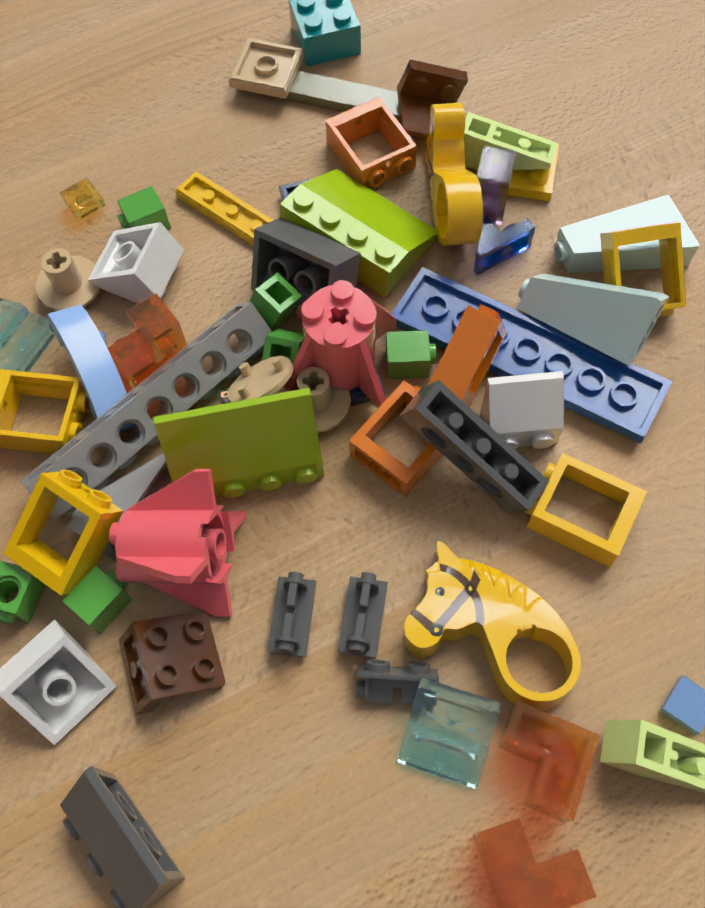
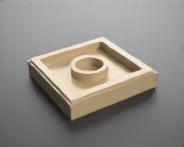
M248 38L230 75V88L286 99L303 61V48Z

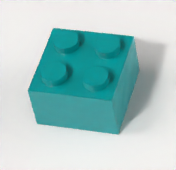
M289 0L291 28L298 47L304 50L303 60L306 67L361 54V25L350 0Z

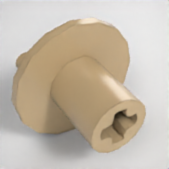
M62 248L49 250L42 257L41 265L43 269L37 276L35 289L38 299L46 308L59 311L80 304L85 308L95 300L101 288L93 286L87 281L95 267L93 262L81 256H71L67 250Z
M277 356L260 361L250 367L248 362L242 363L239 366L242 374L234 381L228 391L229 401L236 402L287 392L283 386L292 376L294 369L292 362L287 357Z
M308 367L300 372L297 378L298 390L310 388L317 432H328L339 426L348 415L351 398L349 390L331 387L328 374L319 367Z

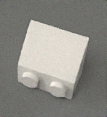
M161 222L115 230L87 281L93 286L135 303L160 300L166 291V286L173 272L178 266V261L184 249Z
M563 372L488 378L480 411L481 419L514 449L524 446L542 449L557 444L564 428Z
M56 620L52 621L0 668V697L53 745L58 743L117 687L84 648Z

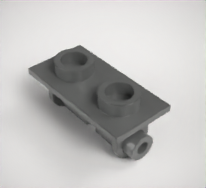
M289 572L288 577H278L267 653L307 657L316 580L303 579L304 574L299 572Z
M362 572L361 578L350 576L338 653L375 659L377 657L388 582L376 580L377 575L373 573Z
M367 660L366 665H358L357 677L365 678V681H357L356 697L364 698V702L392 703L393 688H401L400 704L429 706V702H437L438 685H430V682H439L438 670L430 669L431 665L425 662H408L406 667H393L386 660Z

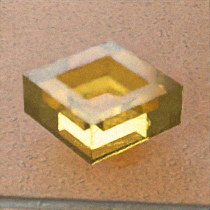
M88 178L59 192L63 201L78 221L106 206L102 196Z

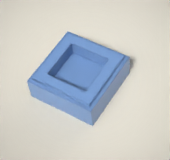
M682 675L676 681L659 711L696 736L701 733L705 726V690Z

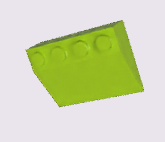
M338 169L301 183L280 203L281 218L360 252L357 280L383 297L388 295L437 239L436 230Z
M310 388L153 417L172 482L195 469H211L215 497L225 496L234 498L243 495L245 491L255 489L270 491L279 488L282 484L291 482L306 484L315 481L318 477L324 476Z

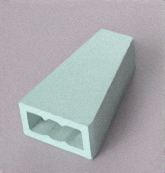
M666 195L560 227L556 243H554V254L556 259L563 263L567 273L603 271L600 233L681 222L683 264L685 267L690 265L699 247V243L670 196ZM659 240L618 246L620 270L661 268Z
M539 274L526 279L518 293V297L521 300L517 309L629 365L638 357L669 296L659 292Z

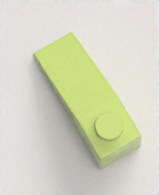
M468 112L465 119L464 132L466 167L478 171L550 169L558 143Z
M606 720L600 757L601 763L631 774L705 793V744L643 720Z

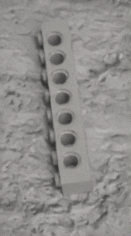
M252 302L237 303L29 473L20 483L32 494L41 473L60 472V470L65 469L76 471L82 477V483L89 488L101 490L108 483V476L116 469H124L134 462L137 458L135 453L145 445L151 446L159 441L154 419L150 418L147 413L150 402L156 399L159 401L160 412L157 416L191 410L190 407L199 399L204 401L211 397L217 391L216 385L225 377L230 379L240 372L239 366L250 356L253 358L263 353L266 334L272 332ZM235 334L238 338V346L232 352L228 341L231 335ZM209 355L212 358L213 366L208 373H205L202 369V361ZM183 377L187 382V388L182 395L178 396L175 391V384L179 378ZM126 423H131L133 426L132 436L128 440L121 441L119 437L120 428ZM99 446H104L106 450L104 460L98 464H92L90 460L91 452ZM58 497L50 515L56 521L61 516L63 518L68 517L76 508Z

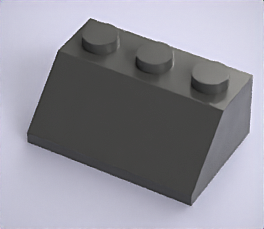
M280 217L254 229L251 290L255 291L257 287L278 272L302 295L296 306L297 308L312 294L324 287L333 285L336 281L345 280L355 287L361 253Z
M92 766L86 769L60 804L67 816L63 819L64 826L75 840H83L90 851L86 855L89 865L98 876L102 877L105 874L114 889L110 892V896L117 908H151L184 880L185 877L117 777L110 772Z

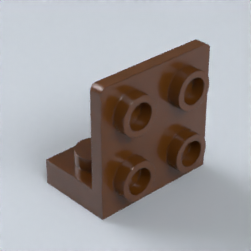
M409 60L397 86L400 123L408 135L427 139L430 133L431 105L456 103L468 82L467 72Z
M204 611L133 621L119 638L136 715L151 712L164 699L219 689L226 683L208 614Z

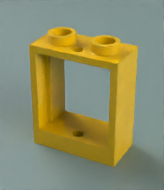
M681 222L600 233L604 284L622 286L618 246L659 240L663 293L669 296L659 317L673 315L674 308L686 307Z
M0 369V448L54 454L83 430L82 424L85 413L90 411V401L79 378ZM22 395L69 400L58 436L11 431Z
M562 453L557 465L549 462L543 476L550 482L530 510L525 511V513L532 515L526 528L610 568L620 555L647 491ZM562 476L622 503L606 539L545 511Z
M65 469L60 470V472L41 473L3 552L5 556L61 596L69 594L97 565L109 541L110 527L112 523L119 521L123 513L122 509L111 503L112 498L108 494L89 488L82 483L83 479L81 476ZM58 497L90 517L69 560L38 539Z

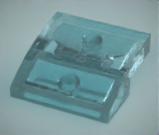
M0 298V369L29 372L55 337L54 330L48 318L30 313L23 304Z
M421 677L397 762L477 789L502 703Z

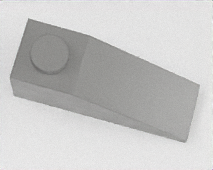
M164 454L100 491L108 494L112 498L111 503L122 509L124 513L129 507L168 485L171 476ZM76 509L67 528L79 540L90 517ZM109 540L102 554L115 560V546Z

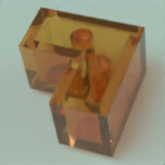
M157 294L138 302L132 309L126 312L134 332L126 337L119 338L113 345L107 348L118 373L131 390L187 345L179 321Z
M517 701L510 710L498 748L537 764L523 805L563 823L574 821L600 735L521 701Z
M519 818L473 834L498 908H567L597 897L579 850H567L535 862Z

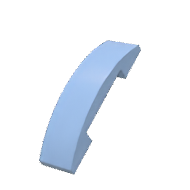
M80 304L49 313L47 318L60 346L65 347L90 401L89 408L96 420L127 393L99 331ZM124 424L120 428L119 433L133 428L132 424Z

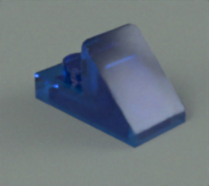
M485 215L476 252L474 272L479 275L530 248L536 226L527 218L517 224L512 223L500 232L491 219Z

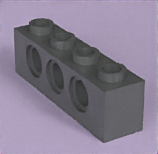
M440 380L422 387L399 415L507 513L529 511L550 482Z

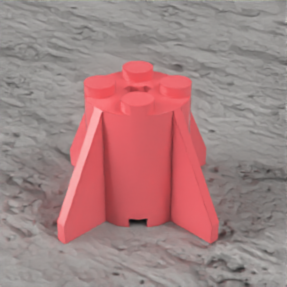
M339 280L333 285L318 290L296 308V316L303 324L304 341L293 363L292 376L283 387L287 392L298 390L297 378L300 372L308 367H319L328 374L331 387L351 390L359 386L374 405L379 408L386 398L374 367L375 343L386 332L396 327L397 319L361 290L353 287L350 282Z
M195 469L129 507L121 516L120 522L112 523L109 530V540L116 550L117 579L124 582L146 583L211 615L230 617L232 606L227 577L231 571L232 563L225 562L227 552H234V532L247 518L246 511L221 512L224 506L216 505L211 469Z

